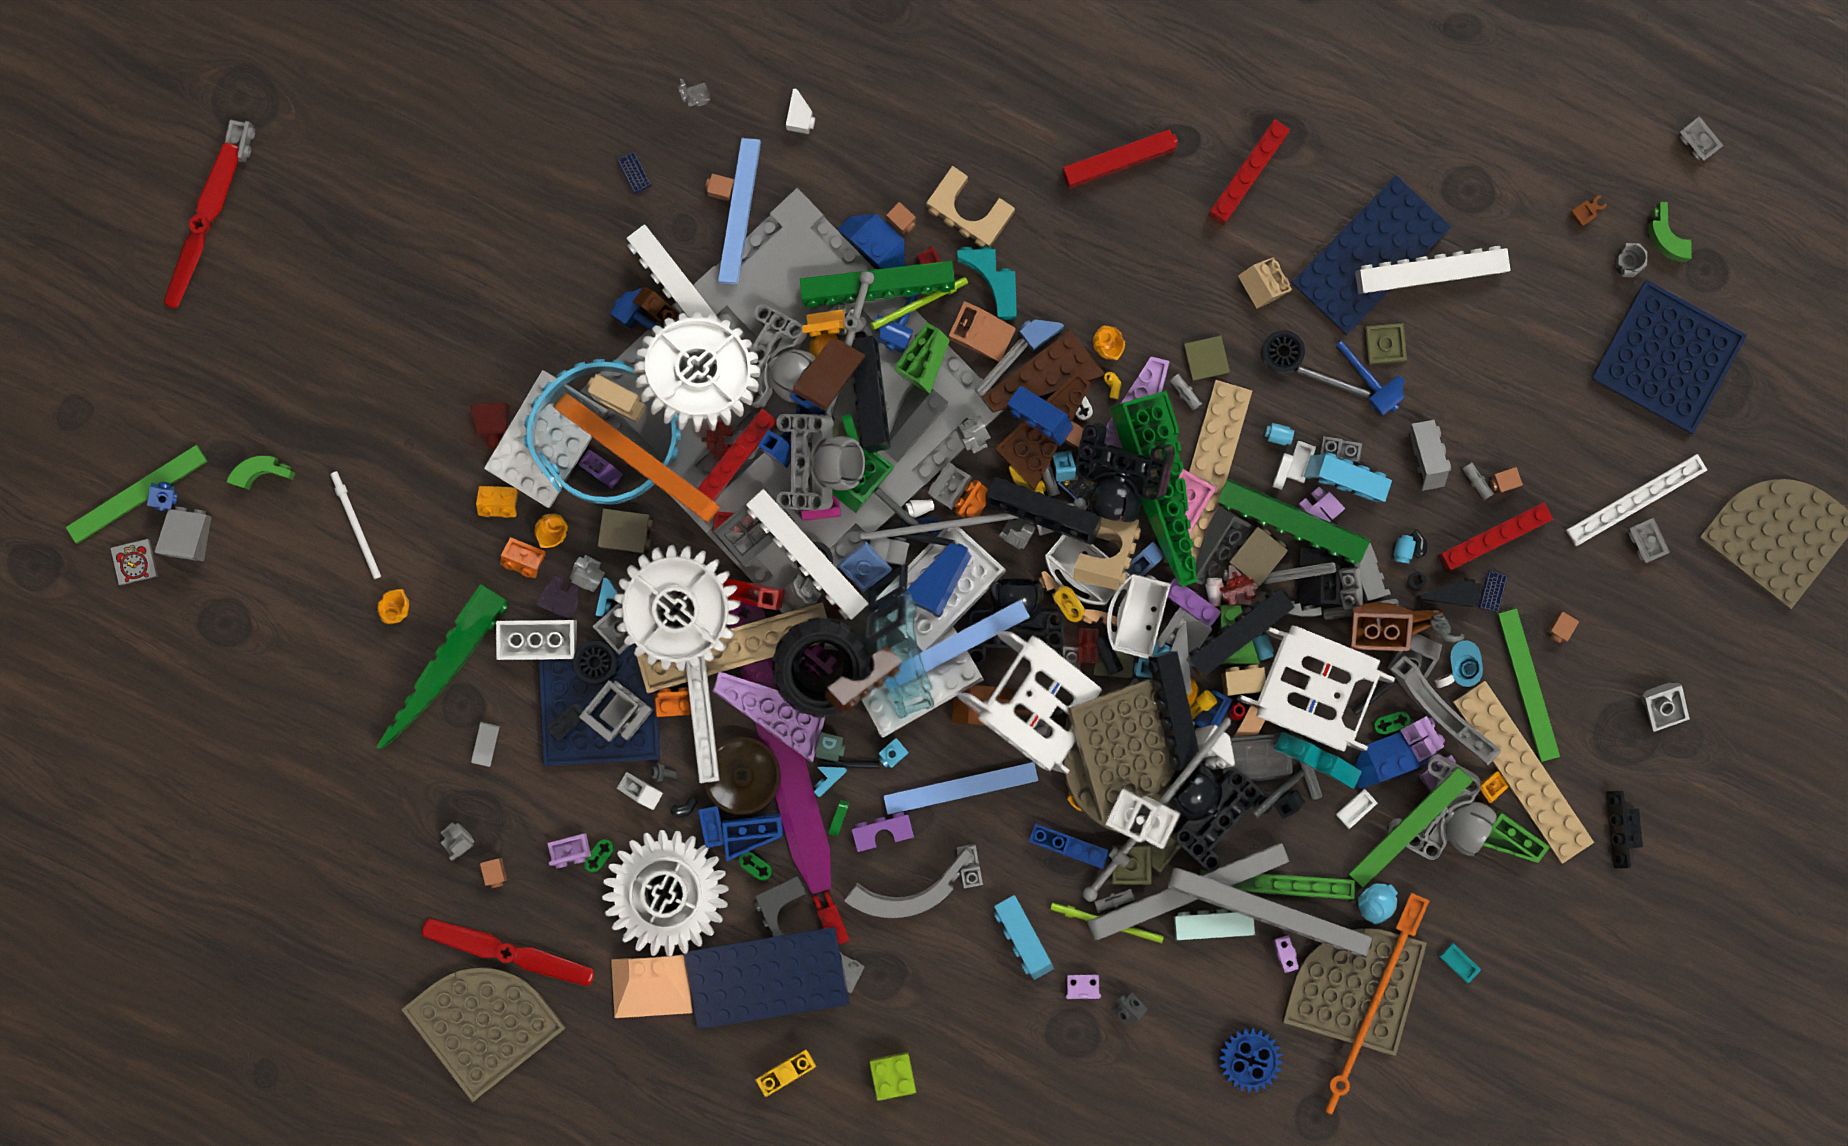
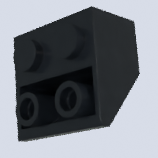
M1335 565V573L1299 578L1298 604L1339 605L1340 565Z

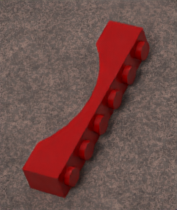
M1274 119L1208 214L1210 218L1222 226L1226 224L1261 171L1290 132L1289 128Z
M762 408L697 490L715 502L736 472L758 448V444L768 430L772 432L775 429L777 420Z
M1544 502L1439 554L1438 557L1445 571L1448 572L1553 520Z
M728 578L722 583L724 587L730 585L737 586L736 591L728 596V599L772 610L782 608L785 589Z

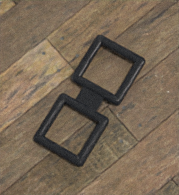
M906 564L888 573L870 587L868 609L874 613L867 617L865 642L868 645L899 628L905 622L906 598L900 595L907 591L908 566ZM900 576L899 587L877 600L878 589ZM898 609L897 619L874 633L875 621Z

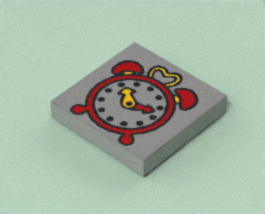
M150 539L111 548L120 586L158 577Z

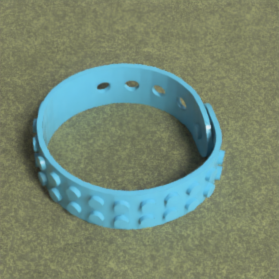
M595 359L593 363L585 364V362L575 364L573 369L560 372L554 382H548L543 387L541 396L539 398L536 397L532 402L531 414L526 416L524 426L527 428V435H523L524 445L526 448H529L534 460L558 493L562 489L555 479L569 493L584 501L594 504L611 505L634 499L655 485L651 480H647L635 490L619 496L594 497L586 495L566 484L558 475L560 471L554 463L550 464L542 452L537 454L534 435L538 418L548 401L563 386L577 377L594 372H617L638 379L644 374H634L635 365L629 367L623 361L613 360V362H605V359ZM677 414L671 419V445L663 462L668 468L672 460L677 459L679 453L677 440H681V430L679 427H676V421L679 420Z

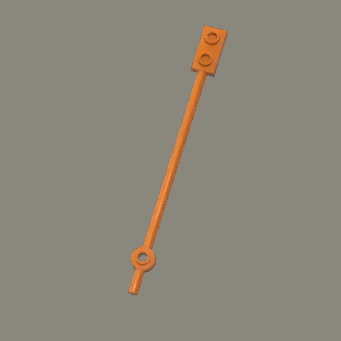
M1413 893L1410 894L1396 929L1401 931L1343 1070L1340 1076H1335L1331 1080L1330 1088L1333 1093L1325 1110L1330 1114H1333L1339 1097L1345 1095L1350 1089V1083L1347 1078L1406 939L1408 935L1415 936L1429 903V900ZM1337 1082H1342L1344 1087L1338 1089L1336 1087Z

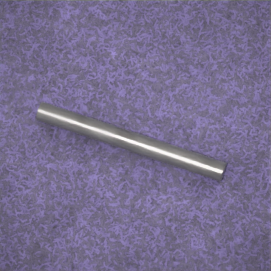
M1298 366L1296 371L1297 374L1365 398H1369L1371 391Z

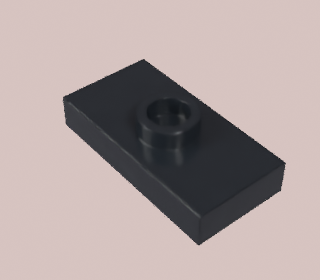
M1299 547V566L1330 562L1338 565V556L1328 553V549L1324 547Z
M1105 635L1096 639L1095 641L1101 652L1100 657L1106 663L1110 675L1122 671L1123 666L1116 651L1111 646L1109 636Z
M573 702L545 727V730L558 743L583 721L579 717L583 712Z

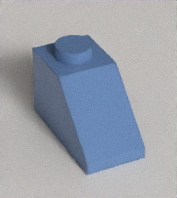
M1035 319L1030 322L1028 320L1020 327L1022 330H1020L1019 335L1034 352L1062 331L1064 325L1051 321Z
M1152 542L1131 561L1129 569H1125V571L1130 574L1128 577L1132 574L1144 576L1165 555Z

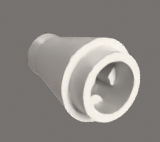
M932 499L909 500V503H905V511L914 519L934 510Z
M1208 578L1205 587L1209 603L1213 606H1221L1224 587L1222 578Z

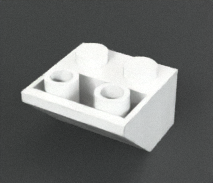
M1216 725L1196 728L1195 734L1199 750L1218 728ZM1225 732L1202 759L1208 768L1215 770L1233 767L1235 764L1230 736Z

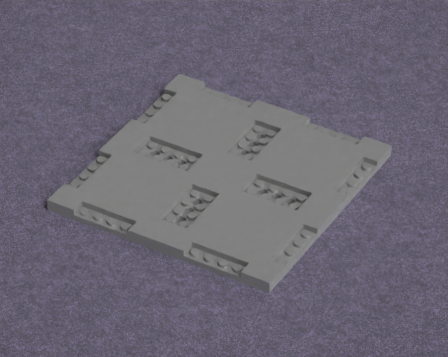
M796 188L770 213L767 219L746 237L738 285L718 282L720 262L716 266L714 265L693 286L720 321H730L729 329L733 331L739 328L743 331L740 339L750 340L753 346L764 328L754 316L755 308L761 304L777 310L801 325H808V314L828 312L838 304L847 305L854 310L856 302L852 304L845 302L837 303L834 306L818 305L815 308L803 307L800 278L876 269L833 227L815 205ZM896 296L892 299L879 298L869 302L864 301L860 315L863 328L861 331L855 332L853 340L856 339L857 333L863 332L867 337L873 336L878 341V334L875 330H872L870 323L874 322L878 315L884 317L902 308L906 303L903 296ZM672 304L671 307L678 312L674 304ZM916 310L911 312L905 327L913 330L905 351L927 322ZM768 312L763 313L761 318H766ZM780 321L777 327L782 326L784 321ZM655 322L656 324H658V325H659L660 327H662L663 329L665 328V327H664L663 325H661L659 322ZM648 329L616 360L625 362L624 364L629 367L643 362V360L636 359V353L639 349H648L642 346V340L646 336L654 338L651 330ZM800 329L795 330L793 336L798 335ZM807 334L799 350L809 352V343L813 337ZM836 334L837 337H838V339H839L841 342L845 343V339H846L847 334H846V335H838V334ZM878 342L885 401H887V407L889 408L887 419L890 435L904 399L914 385L904 380L893 369L904 353L895 349L893 351L889 350L884 344ZM949 345L932 389L948 401V406L899 462H896L884 450L877 452L895 466L879 488L901 508L965 448L956 431L959 429L958 425L981 415L986 428L1004 411L1001 410L993 413L981 399L982 397L976 394L975 389L983 379H980ZM764 353L758 356V360L764 357ZM608 371L598 374L639 395V401L642 402V394L648 386L636 388V378ZM853 375L837 396L832 413L833 423L835 419L843 422L841 416L851 413L854 426H858L857 419L860 417L855 406L857 394H855L853 389V383H855ZM586 385L580 393L595 401L588 393L589 388ZM773 389V393L763 409L777 420L781 414H796L797 406L796 403L783 400ZM756 395L753 401H758L760 395ZM655 398L642 402L646 405V409L638 424L608 409L603 420L663 464L672 439L671 420L667 424L664 423L666 408L663 407L653 415L651 409ZM740 400L744 408L743 415L740 417L730 409V425L727 426L719 415L717 416L716 428L713 431L710 429L707 419H702L699 432H695L693 419L688 418L685 427L681 430V440H677V446L679 447L677 459L672 460L669 469L697 489L761 409L754 408ZM777 426L772 431L778 436L784 433L783 431H780ZM758 447L736 472L715 501L720 507L718 511L735 513L764 487L775 498L780 492L791 491V463L785 468L772 460ZM874 493L857 513L853 512L839 500L841 517L803 521L802 510H785L812 542L823 543L830 549L833 555V565L838 569L837 565L841 560L866 542L859 540L861 533L878 531L880 527L896 514ZM673 498L753 583L785 589L788 582L796 575L800 574L801 577L807 578L800 572L797 560L792 562L786 555L788 552L784 546L780 548L774 541L743 567L713 532L714 516L707 523ZM757 517L754 519V524L759 521ZM759 525L750 534L758 541L766 532ZM728 532L726 536L733 543L744 533ZM746 536L735 547L743 554L753 543ZM783 598L782 608L779 610L782 613L794 611L785 604Z

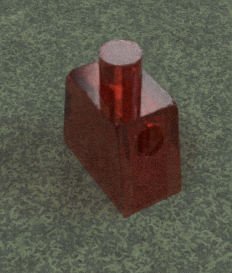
M507 402L470 405L477 435L487 438V447H497L498 436H504L508 429L510 405Z

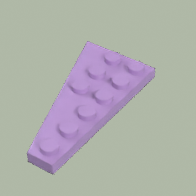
M1150 357L1121 403L1162 392L1169 361ZM1111 418L1106 425L1107 432L1104 443L1122 448L1113 418ZM1123 457V464L1126 465V459Z
M718 672L713 688L714 693L804 758L813 762L825 718L801 714L794 710L793 707L782 699L778 690Z

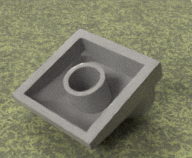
M618 603L593 626L618 655L630 646L624 643V640L629 636L628 631L620 632L617 629V626L624 622V619L614 615L616 609L623 607L621 603Z
M1666 683L1643 693L1641 701L1646 708L1653 732L1690 719L1681 684Z

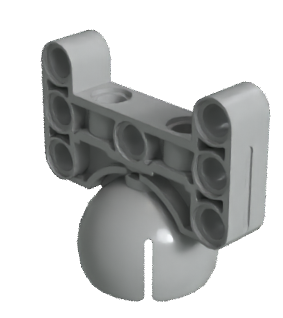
M761 304L755 308L754 316L764 328L749 352H754L758 356L764 353V357L758 360L757 363L751 364L760 368V377H751L758 382V391L755 392L747 389L752 394L753 399L756 395H760L759 400L753 401L750 405L757 409L766 406L773 393V389L783 400L795 403L790 398L793 393V387L816 358L807 351L799 350L807 337V334L803 333L802 325L799 322L765 304ZM768 312L766 318H761L763 313ZM780 321H784L782 326L777 327ZM800 329L798 335L793 336V332Z
M781 414L778 416L776 421L778 429L783 432H791V491L778 493L776 503L782 509L815 511L831 508L833 504L832 489L840 491L852 489L859 484L858 480L863 476L865 457L859 442L845 436L833 437L834 423L829 415Z
M1434 754L1428 759L1429 773L1438 778L1430 793L1458 766L1476 782V786L1473 788L1466 787L1417 835L1420 840L1418 842H1410L1406 847L1427 859L1435 860L1440 856L1447 841H1450L1452 846L1460 853L1474 856L1492 830L1490 824H1494L1497 814L1489 806L1480 802H1473L1480 790L1479 777L1439 754ZM1433 762H1440L1442 766L1435 769L1431 764ZM1394 819L1390 822L1389 833L1402 821L1401 819ZM1433 845L1437 850L1430 852L1426 848Z

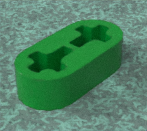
M851 413L841 416L847 437L859 442Z
M1396 712L1379 717L1374 721L1373 729L1378 734H1388L1401 730L1410 724V717L1406 712ZM1398 715L1405 717L1406 721L1403 722L1402 726L1400 723H1393L1394 720L1399 719ZM1381 720L1383 723L1390 722V726H1386L1385 731L1378 729Z
M840 800L828 833L829 835L838 837L850 802Z
M603 839L596 844L591 851V857H587L584 862L587 871L597 872L603 867L614 851L612 841ZM608 843L610 851H605L601 856L599 854L602 850L601 844L605 845ZM598 856V867H593L591 869L589 867L591 865L589 860H595V858Z
M752 852L740 855V866L759 880H767L771 877V866ZM751 855V861L755 863V866L751 864L744 865L745 860L743 857ZM757 865L761 868L767 867L769 874L761 877L759 875L760 871L756 869Z

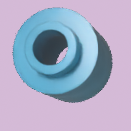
M1275 423L1267 426L1265 431V437H1268L1267 441L1281 445H1291L1294 430L1290 429V427Z
M1402 535L1401 538L1397 537L1393 553L1395 556L1394 561L1409 564L1416 545L1413 537Z
M1262 632L1252 640L1259 661L1273 657L1272 652L1274 651L1269 635H1264V632Z

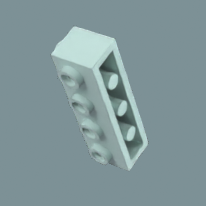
M1228 909L1217 910V914H1209V910L1197 911V915H1190V912H1178V916L1173 917L1175 940L1255 935L1253 918L1236 912L1229 913Z

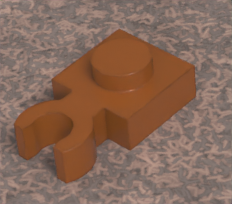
M1600 195L1596 196L1591 204L1586 200L1570 212L1580 227L1598 216L1596 211H1601L1607 206L1606 203L1602 206L1597 204V200L1601 198Z

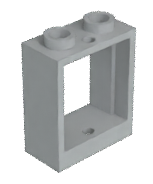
M616 680L614 683L608 681L579 716L609 742L613 741L622 727L630 720L638 707L641 706L637 703L639 699L632 693L627 695L623 692L624 687ZM611 689L632 705V708L612 732L590 715Z

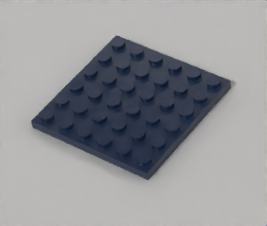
M1645 280L1591 379L1692 435L1747 335L1656 284Z
M630 645L620 655L614 650L618 662L617 669L608 680L612 683L616 680L653 709L652 713L630 740H626L618 733L613 741L609 742L586 722L582 721L557 743L547 733L545 727L573 702L584 712L608 681L592 684L582 680L574 670L573 659H539L544 766L660 759L658 717H655L653 695L657 691L647 693L638 659L634 654L638 647L637 645ZM594 657L591 660V666L596 668L600 665L598 657ZM602 667V669L604 670V672H606V671H607V668ZM612 689L590 714L611 732L614 728L600 718V714L617 694Z

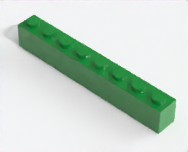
M952 261L868 270L867 272L873 273L875 277L873 283L868 286L864 301L869 302L879 298L892 299L896 296L910 297L913 294L929 295L932 292L939 291L947 293L955 290ZM863 271L800 278L803 307L815 308L818 305L834 306L837 303H855L862 283L859 277Z
M1231 479L1226 481L1218 499V502L1222 503L1221 507L1225 509H1236L1244 517L1249 518L1252 516L1257 518L1256 521L1266 526L1271 524L1275 526V530L1281 533H1285V531L1292 533L1293 538L1300 541L1306 539L1310 541V545L1316 548H1321V546L1327 548V552L1335 556L1341 554L1346 557L1345 560L1354 564L1357 562L1361 563L1371 541L1369 538Z

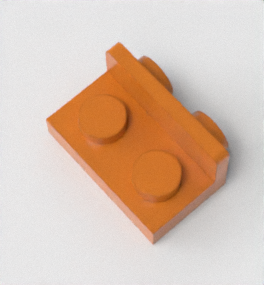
M973 480V482H969L966 486L964 496L960 497L954 505L955 510L953 512L963 519L978 517L986 506L988 488L983 486L980 481Z
M510 537L501 554L500 564L508 570L520 572L525 577L536 578L546 551Z
M689 687L678 688V692H671V689H660L659 693L653 694L655 717L692 715Z

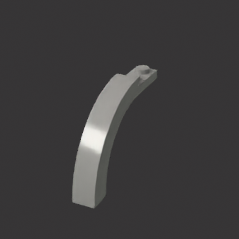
M1405 655L1391 668L1395 678L1411 699L1455 742L1463 745L1487 766L1501 753V750L1469 725L1443 701L1426 681L1419 667Z
M965 846L944 874L932 886L920 893L906 897H887L873 893L859 883H856L844 901L861 912L878 917L902 918L922 913L940 903L954 889V885L950 883V880L954 882L960 874L958 870L962 865L966 867L972 859V850Z

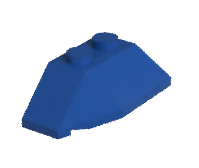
M877 214L850 216L837 229L846 240L878 269L905 266L904 239Z
M1401 732L1365 745L1368 746L1367 750L1360 752L1354 765L1355 768L1362 771L1356 783L1357 787L1361 789L1417 769L1427 764L1429 757L1418 762L1410 747L1419 741L1409 745Z

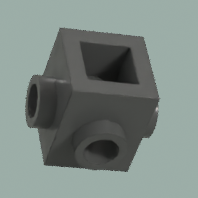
M1131 992L1126 997L1122 995L1115 1002L1117 1006L1112 1012L1129 1028L1139 1021L1148 1009Z

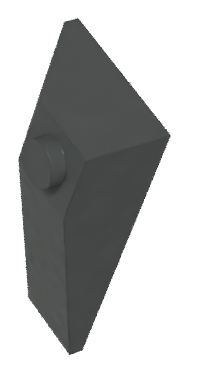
M914 385L907 393L890 432L891 449L884 451L896 462H899L948 406V401L934 389L929 394Z
M1219 506L1209 522L1195 565L1196 583L1205 586L1207 579L1213 578L1220 571V565L1226 559L1230 560L1233 557L1232 553L1238 547H1242L1256 527L1233 512Z

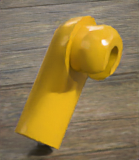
M1107 372L1104 374V380L1111 388L1109 398L1118 400L1121 381L1113 372Z

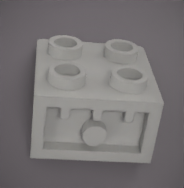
M1180 607L1156 644L1161 648L1165 643L1173 646L1178 630L1186 621L1189 653L1197 646L1198 648L1201 647L1212 631V628Z
M624 687V689L622 690V691L625 692L627 695H629L630 693H632V692H630V691H629L627 688H625V687ZM616 694L600 714V718L615 728L632 708V705L619 694ZM640 699L637 703L641 706L638 707L619 732L626 740L632 738L653 711L652 708Z

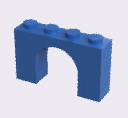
M794 392L790 396L796 403V414H823L825 411ZM768 430L758 444V447L772 460L787 468L791 463V432H784L778 436Z

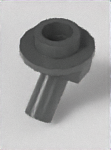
M654 763L650 768V777L654 782L662 781L663 776L677 779L678 771L664 769L665 765Z

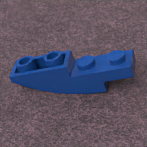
M1038 824L1034 825L1029 839L1030 843L1102 869L1109 854V850Z

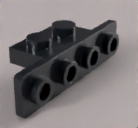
M1607 791L1614 868H1631L1629 849L1643 847L1639 808L1625 809L1624 791Z

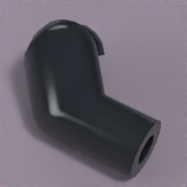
M1416 529L1410 534L1417 543L1413 555L1416 558H1421L1427 553L1428 543L1420 531Z
M690 796L685 805H673L670 808V813L676 818L689 816L698 801Z

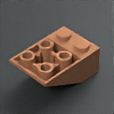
M964 301L948 339L1000 362L1016 328L985 310Z

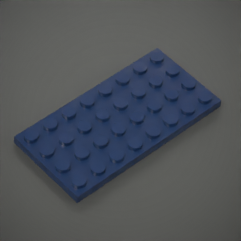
M1396 175L1291 284L1347 335L1390 291L1383 290L1358 294L1355 271L1361 270V266L1372 265L1373 268L1379 267V263L1391 262V265L1398 264L1397 261L1409 259V263L1416 262V258L1423 257L1451 226Z
M836 926L691 950L684 954L698 1029L850 1004Z

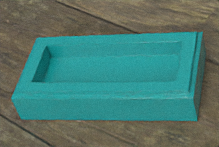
M1452 942L1438 956L1467 984L1481 971Z

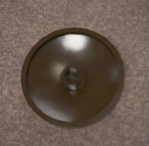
M748 737L732 738L719 744L716 747L720 781L704 782L705 790L713 803L720 809L735 815L753 814L769 805L776 796L781 782L780 766L770 748L762 742Z

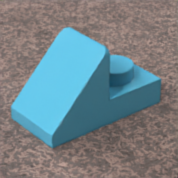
M1071 450L1055 452L1053 463L1056 481L1074 480L1076 468Z
M603 578L596 616L604 617L611 610L609 599L615 600L614 596L618 593L608 578Z
M818 767L828 779L825 781L822 778L814 786L816 788L814 793L821 797L848 770L838 767Z

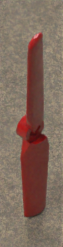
M224 143L198 199L196 215L189 221L191 232L184 242L164 299V304L170 308H178L203 251L206 233L209 232L211 227L210 222H213L222 210L239 160L237 157L239 147L232 143ZM197 222L202 223L203 227L196 226Z
M431 918L425 921L422 928L423 937L482 958H498L503 963L512 961L527 971L584 986H589L593 981L594 971L591 968L532 947L516 948L512 943H503L489 933ZM509 948V952L512 953V955L507 956V958H505V954L502 953V951Z

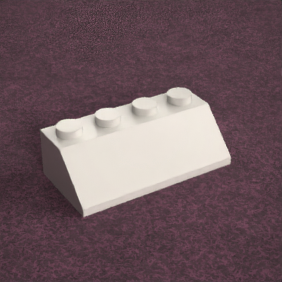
M577 620L496 621L497 660L574 658L577 643Z

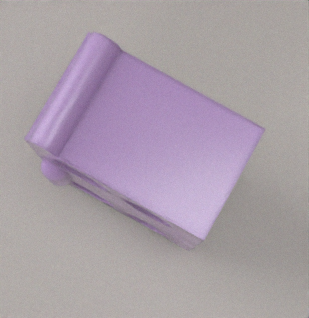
M1289 935L1273 939L1281 970L1287 973L1299 969L1295 957L1296 951L1292 947ZM1285 941V946L1281 947V943ZM1290 960L1291 964L1287 966L1286 963Z
M1067 975V995L1065 998H1101L1099 994V975ZM1072 979L1076 981L1075 986L1070 984ZM1091 979L1095 980L1094 986L1090 985Z

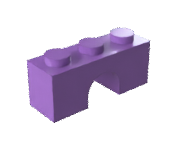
M1172 579L1167 600L1175 606L1182 607L1211 627L1221 611L1188 587H1180L1177 579Z
M904 812L893 814V819L885 820V817L874 819V824L867 825L866 822L855 824L856 828L852 829L857 852L877 847L875 836L882 829L891 831L895 842L913 838L914 835L909 816L904 815Z

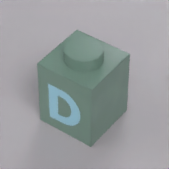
M821 732L815 757L838 763L839 756L843 757L846 745H842L843 738Z

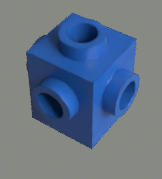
M167 482L151 483L147 506H153L160 511L171 509L172 504H176L178 493L174 492L175 487Z

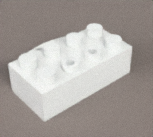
M1062 535L1044 557L1051 576L1059 587L1064 586L1054 572L1058 569L1072 586L1090 595L1089 599L1076 595L1080 601L1104 606L1116 590L1073 580V575L1079 553L1082 554L1083 551H1086L1089 556L1103 559L1109 557L1093 544L1089 545Z
M1132 574L1125 580L1124 584H1121L1119 590L1116 591L1112 598L1107 615V631L1113 650L1147 659L1149 656H1152L1171 583ZM1122 589H1126L1127 593L1118 610L1117 631L1113 632L1111 629L1113 607ZM1155 606L1157 610L1153 612L1151 607ZM1151 625L1152 629L1147 630L1146 626Z

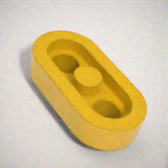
M1059 587L1054 594L1056 603L1068 620L1072 622L1080 621L1085 614V609L1070 587Z

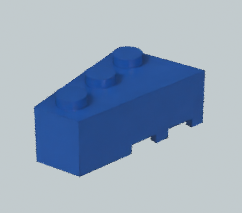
M1021 385L1007 403L1011 410L1010 413L1014 417L1022 418L1027 425L1036 428L1059 446L1062 445L1074 428L1066 413Z
M782 814L724 819L722 827L726 861L782 837L784 833Z

